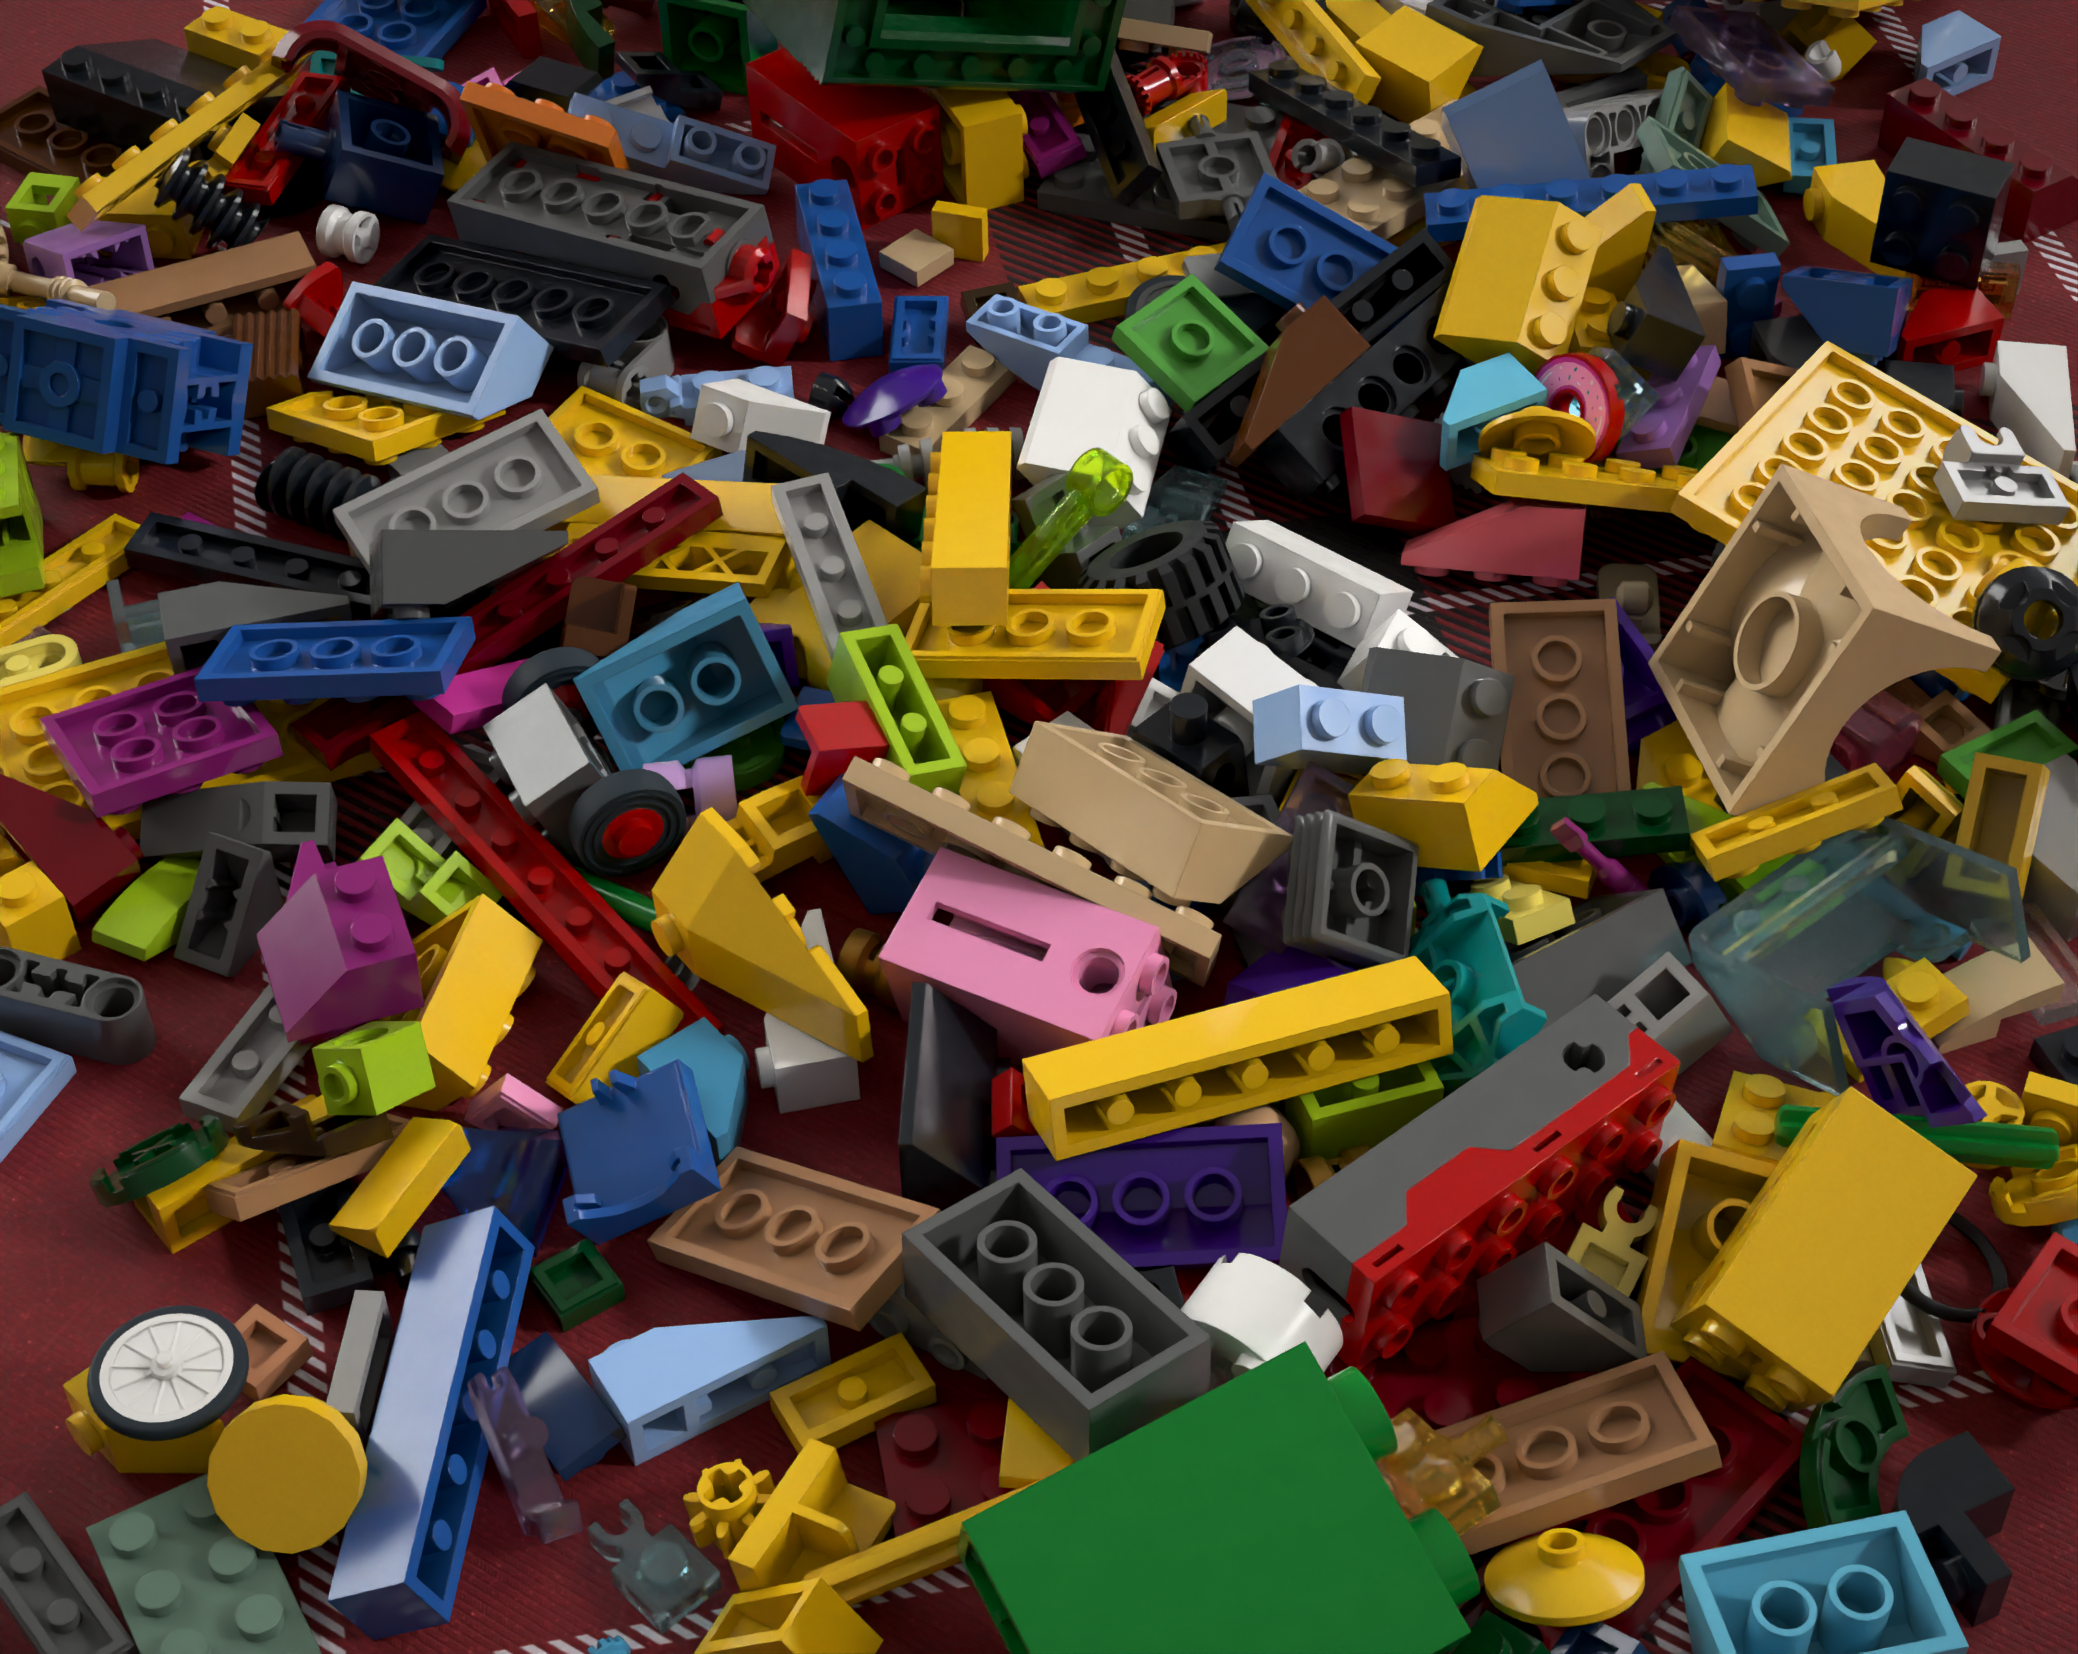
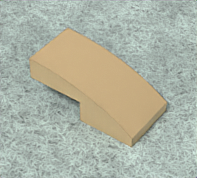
M2029 937L1981 954L1943 974L1968 997L1969 1015L1930 1040L1939 1052L1943 1054L1995 1038L2001 1019L2059 1002L2065 982Z

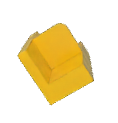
M810 1438L728 1557L741 1593L803 1581V1577L807 1572L880 1544L893 1525L892 1516L897 1509L895 1502L849 1484L836 1448Z

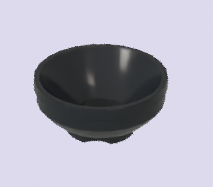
M2025 566L2000 574L1985 586L1975 603L1972 612L1971 628L1991 636L2002 651L1991 667L2006 677L2032 682L2056 676L2078 660V586L2070 578L2061 572L2047 567ZM2034 602L2048 603L2058 614V628L2048 639H2038L2032 636L2025 627V612Z

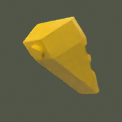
M713 807L701 812L651 890L657 919L651 922V928L660 948L669 957L676 954L696 976L862 1063L872 1058L874 1055L867 1008L822 946L816 945L809 950L807 949L803 932L794 918L796 910L786 896L782 893L771 899L752 873L760 869L761 862L750 846Z

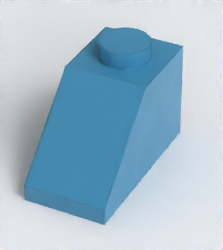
M703 1017L637 1056L639 1076L676 1059L681 1060L693 1070L711 1149L717 1167L736 1146L740 1147L749 1104L746 1071L750 1068V1063L744 1048L734 1036L730 1034L723 1036Z

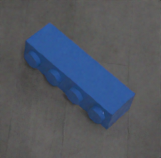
M819 179L812 183L795 185L797 239L801 252L812 256L811 279L817 282L813 300L829 360L838 361L882 356V300L847 179L836 181Z

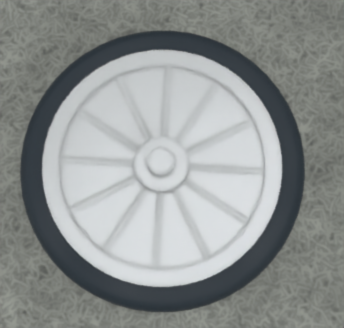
M180 1305L162 1307L145 1312L117 1328L97 1350L90 1365L87 1378L90 1404L106 1426L129 1438L143 1441H165L193 1434L220 1418L240 1395L248 1376V1348L236 1326L214 1311L196 1306Z

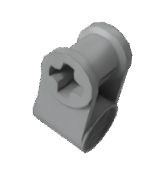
M661 315L655 324L641 334L623 352L622 356L608 368L581 362L577 374L578 388L582 385L635 409L641 406L639 380L665 374L670 377L674 372L669 327L665 317Z

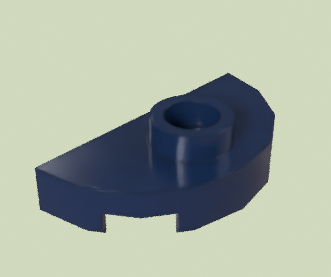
M1691 860L1685 863L1672 861L1652 870L1647 886L1650 890L1663 888L1678 927L1684 928L1718 970L1738 963V932L1730 935L1727 933L1725 920L1719 905L1728 901L1717 882H1714L1709 873L1698 863Z

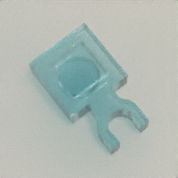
M626 1498L618 1506L621 1522L629 1529L621 1535H610L597 1522H594L588 1527L590 1543L608 1561L619 1562L610 1569L614 1587L663 1634L722 1588L720 1572L671 1523L652 1537L645 1530L641 1512Z

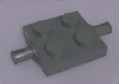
M1200 114L1199 122L1197 115H1194L1188 121V129L1192 134L1191 137L1179 141L1156 143V155L1163 170L1162 178L1179 220H1201L1213 215L1224 214L1229 229L1233 231L1262 174L1265 172L1276 179L1278 177L1258 131L1234 134L1215 133L1212 131L1207 116Z

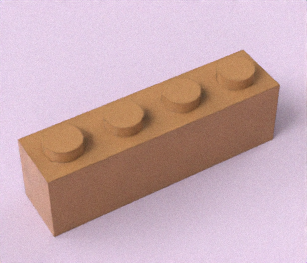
M299 231L89 287L112 293L116 299L115 309L216 331L217 336H225L233 333V317L237 313L245 316L248 312L256 315L259 311L267 314L270 310L278 313L281 308L289 312L283 306L284 300L297 283L317 266Z

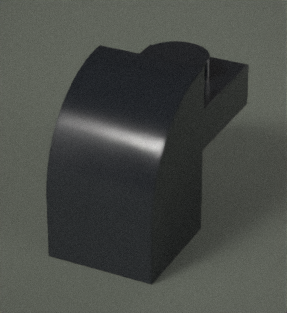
M1967 1430L1926 1449L1908 1464L1901 1476L1891 1513L1906 1510L1949 1604H1955L1969 1624L1975 1627L1999 1615L2013 1574L1986 1538L2001 1532L2015 1488Z

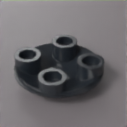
M1273 605L1262 610L1259 613V618L1235 623L1233 619H1226L1216 628L1202 635V643L1195 651L1194 660L1234 627L1238 626L1257 642L1266 645L1283 662H1287L1310 646L1315 636L1314 629L1306 621L1297 618L1293 605Z

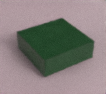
M589 1238L531 1267L529 1271L528 1286L563 1333L626 1300L623 1283Z

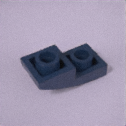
M547 1331L510 1356L501 1398L525 1427L537 1447L565 1482L582 1469L589 1468L598 1463L608 1450L627 1437L595 1391Z

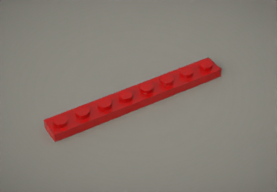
M419 711L370 734V751L373 756L600 1000L603 999L619 974H622L624 971L651 987L682 1010L684 1013L683 1018L671 1036L703 1017L723 1035L724 1025L534 825L530 827L524 822L510 800L436 722L422 711Z

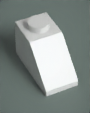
M738 378L701 384L690 438L729 453L746 450L747 436L754 431L789 436L824 445L831 412Z

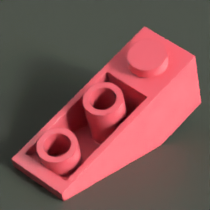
M1518 497L1407 540L1401 556V565L1415 566L1414 572L1425 576L1449 575L1450 569L1473 571V577L1482 581L1501 582L1508 580L1509 575L1532 576V582L1541 586H1566L1568 580L1579 581L1588 504Z

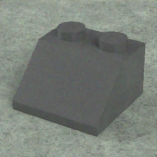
M1381 647L1369 648L1361 692L1404 697L1406 753L1409 764L1441 765L1458 762L1466 765V767L1498 770L1515 676L1464 658Z

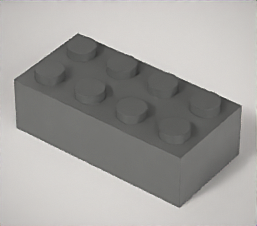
M1022 1168L901 1233L905 1297L1076 1462L1210 1391L1211 1337Z

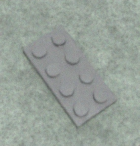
M541 408L361 495L332 511L337 526L370 574L369 546L381 529L543 531L599 503L600 498L597 486Z

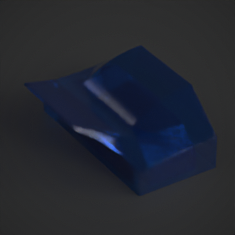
M462 1127L471 1150L441 1190L451 1199L461 1215L495 1206L535 1247L533 1257H537L568 1171L561 1130L519 1127L485 1130Z

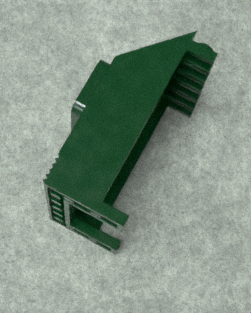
M742 0L799 63H803V67H807V72H811V76H815V81H819V85L1102 94L1105 91L1126 0Z

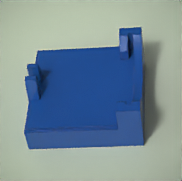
M679 1059L637 1078L614 1069L609 1072L613 1087L609 1088L597 1078L592 1079L590 1082L595 1097L557 1114L574 1195L562 1200L567 1225L597 1245L721 1191L693 1070Z

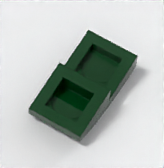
M566 0L567 31L573 50L584 69L597 72L603 80L611 78L614 75L615 40L602 28L603 4L599 0Z

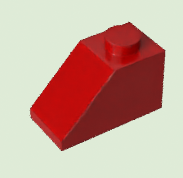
M1950 285L1922 292L1901 334L1896 360L1954 365V372L1981 366L1984 362L1993 363L1997 341H2000L2005 317L1978 288L1972 290L1957 285Z

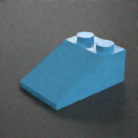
M739 582L683 608L573 678L620 771L643 769V764L678 760L681 765L686 764L799 708Z

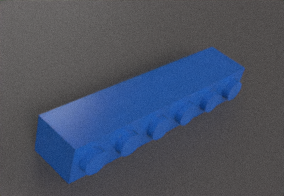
M495 1206L429 1224L423 1228L365 1455L368 1466L364 1491L348 1519L327 1602L373 1641L450 1622L535 1249L533 1244Z

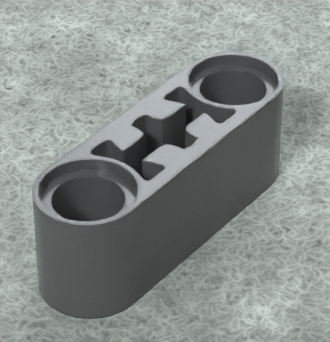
M0 947V1031L50 1049L114 1065L135 1063L145 1058L154 1049L157 1042V1034L143 988L137 980L128 976L26 951Z

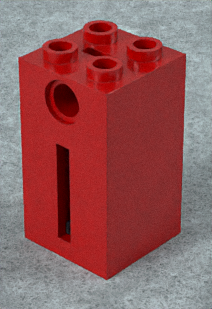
M785 47L745 64L752 138L777 145L773 166L798 184L812 183L819 179H831L834 181L847 179L862 231L944 192L940 104L917 88L819 85V81H815V76H811V72H807V67H803V63H799ZM769 116L775 121H777L779 124L784 126L785 129L781 128L779 125L770 120Z

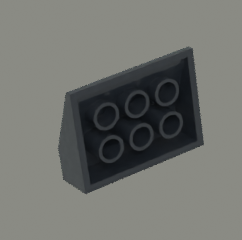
M157 39L76 45L74 48L65 51L60 58L43 69L42 74L56 122L127 149L136 145L143 151L153 144L149 139L150 135L169 119L174 118L180 124L190 117L186 112L187 108L202 95L210 91L216 98L226 89L222 85L223 82L237 71L238 68ZM280 84L245 110L244 113L260 123V129L290 87ZM238 115L228 124L233 127V125L236 123L240 115ZM214 134L191 150L188 165L194 161H207L213 157L214 152L208 149L207 145Z

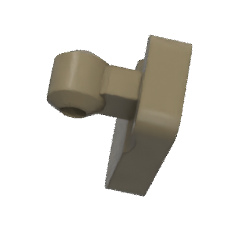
M1612 563L1602 566L1597 576L1596 599L1614 597L1652 650L1656 652L1662 638L1657 573L1652 568L1640 564Z

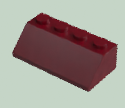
M1927 78L1887 93L1877 146L1893 157L1896 156L1906 137H1911L2015 164L2000 229L2014 240H2022L2023 243H2027L2078 220V179L2054 163L2051 158L2039 153L2015 137L2012 132L2001 128L1980 114L1974 107L1963 103L1942 89L1939 84Z

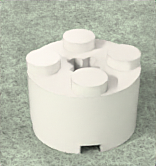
M1238 1253L1232 1263H1227L1226 1255L1219 1258L1181 1308L1182 1312L1211 1337L1210 1391L1304 1341L1308 1344L1324 1373L1343 1345V1334L1338 1321L1328 1308L1321 1318L1316 1315L1304 1302L1311 1290L1294 1275L1266 1259L1246 1253Z

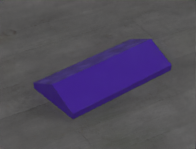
M1282 1123L1177 1128L1059 1161L1054 1159L1039 1135L996 1138L997 1181L1022 1168L1135 1270L1149 1271L1174 1266V1270L1212 1268L1217 1260L1226 1255L1227 1263H1232L1238 1253L1252 1254L1279 1265L1287 1219Z

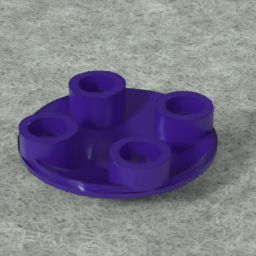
M936 364L915 365L882 376L865 388L848 406L842 416L844 425L853 429L868 428L872 437H880L890 433L901 424V414L916 405L918 407L929 406L945 396L947 389L942 381L943 371L941 367Z

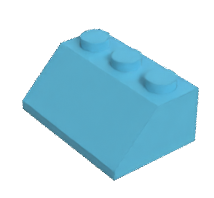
M1906 1510L1680 1555L1679 1572L1693 1654H1966L1969 1647Z

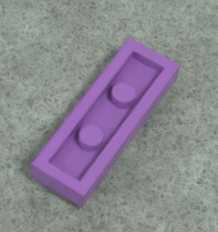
M1716 345L1699 346L1676 382L1654 373L1651 374L1616 451L1618 459L1641 463L1642 469L1662 468L1663 465L1678 464L1721 365Z

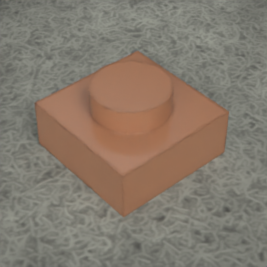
M255 1304L234 1324L243 1336L249 1354L248 1376L241 1392L256 1402L267 1399L313 1356L309 1339L258 1304Z

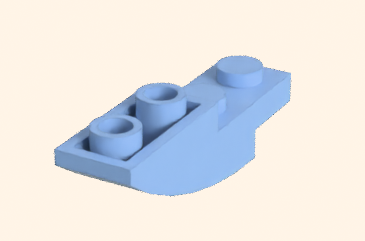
M576 92L570 101L568 114L584 118L585 115H594L608 121L616 129L629 169L632 172L715 193L765 195L769 189L777 145L683 115H679L676 121L671 123Z
M995 294L966 321V331L987 352L993 354L994 358L1039 391H1041L1049 362L1059 356L1137 371L1152 388L1158 389L1163 394L1169 407L1175 403L1128 356L1113 352L1105 347L1090 344L1088 325L998 294Z

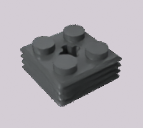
M1326 809L1323 813L1316 811L1314 815L1307 813L1305 817L1301 815L1296 816L1293 841L1288 850L1290 872L1286 906L1281 915L1283 942L1288 946L1323 958L1329 957L1353 965L1360 970L1408 958L1419 854L1418 844L1329 809Z

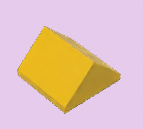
M1405 5L1355 42V48L1382 78L1376 88L1374 97L1369 103L1407 124L1420 119L1447 101L1459 99L1483 49L1482 45Z
M1726 81L1713 98L1699 150L1721 165L1752 164L1756 187L1792 180L1788 114Z

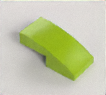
M398 818L388 826L356 861L383 855L400 907L432 926L482 893L495 903L503 896L491 881L459 852L455 850L445 860Z
M164 858L148 869L103 914L92 929V942L142 961H147L177 944L201 861L187 858Z

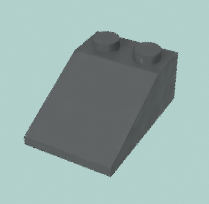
M381 529L369 546L371 618H433L552 557L568 544V531Z

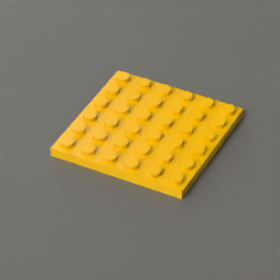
M1826 341L1677 494L1669 511L1689 523L1694 530L1709 535L1722 544L1727 545L1782 463L1903 507L1912 519V522L1899 541L1876 538L1866 540L1867 547L1882 566L1906 588L1937 610L1970 628L1972 625V612L1977 601L1974 597V592L1986 573L2003 558L2013 561L2021 556L2031 557L2044 567L2061 572L2078 586L2077 483L2050 469L2070 505V509L2060 525L1993 521L1970 522L1953 519L1933 480L1942 463L1943 454L1949 440L1962 425H1968L1973 428L1977 436L1990 445H1997L1998 438L1829 341ZM2026 454L2021 463L2022 466L2047 467ZM1992 667L1987 672L1968 668L1935 669L1936 672L1953 681L1961 690L1974 694L1992 704L2011 679L2000 674Z

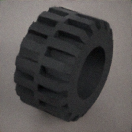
M1202 520L1166 523L1129 536L1098 555L1081 572L1080 579L1078 580L1080 589L1163 590L1166 609L1156 641L1164 645L1163 649L1165 651L1195 640L1216 628L1239 608L1240 602L1244 599L1245 595L1219 526H1216L1214 522Z

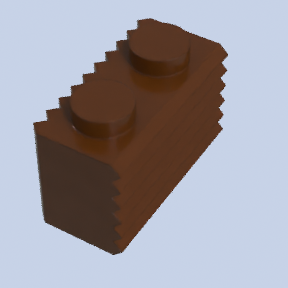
M293 307L289 312L281 308L278 313L272 310L267 314L259 311L256 315L248 312L245 316L237 313L233 317L232 336L223 337L253 344L244 420L267 417V407L307 393L308 353L300 313Z

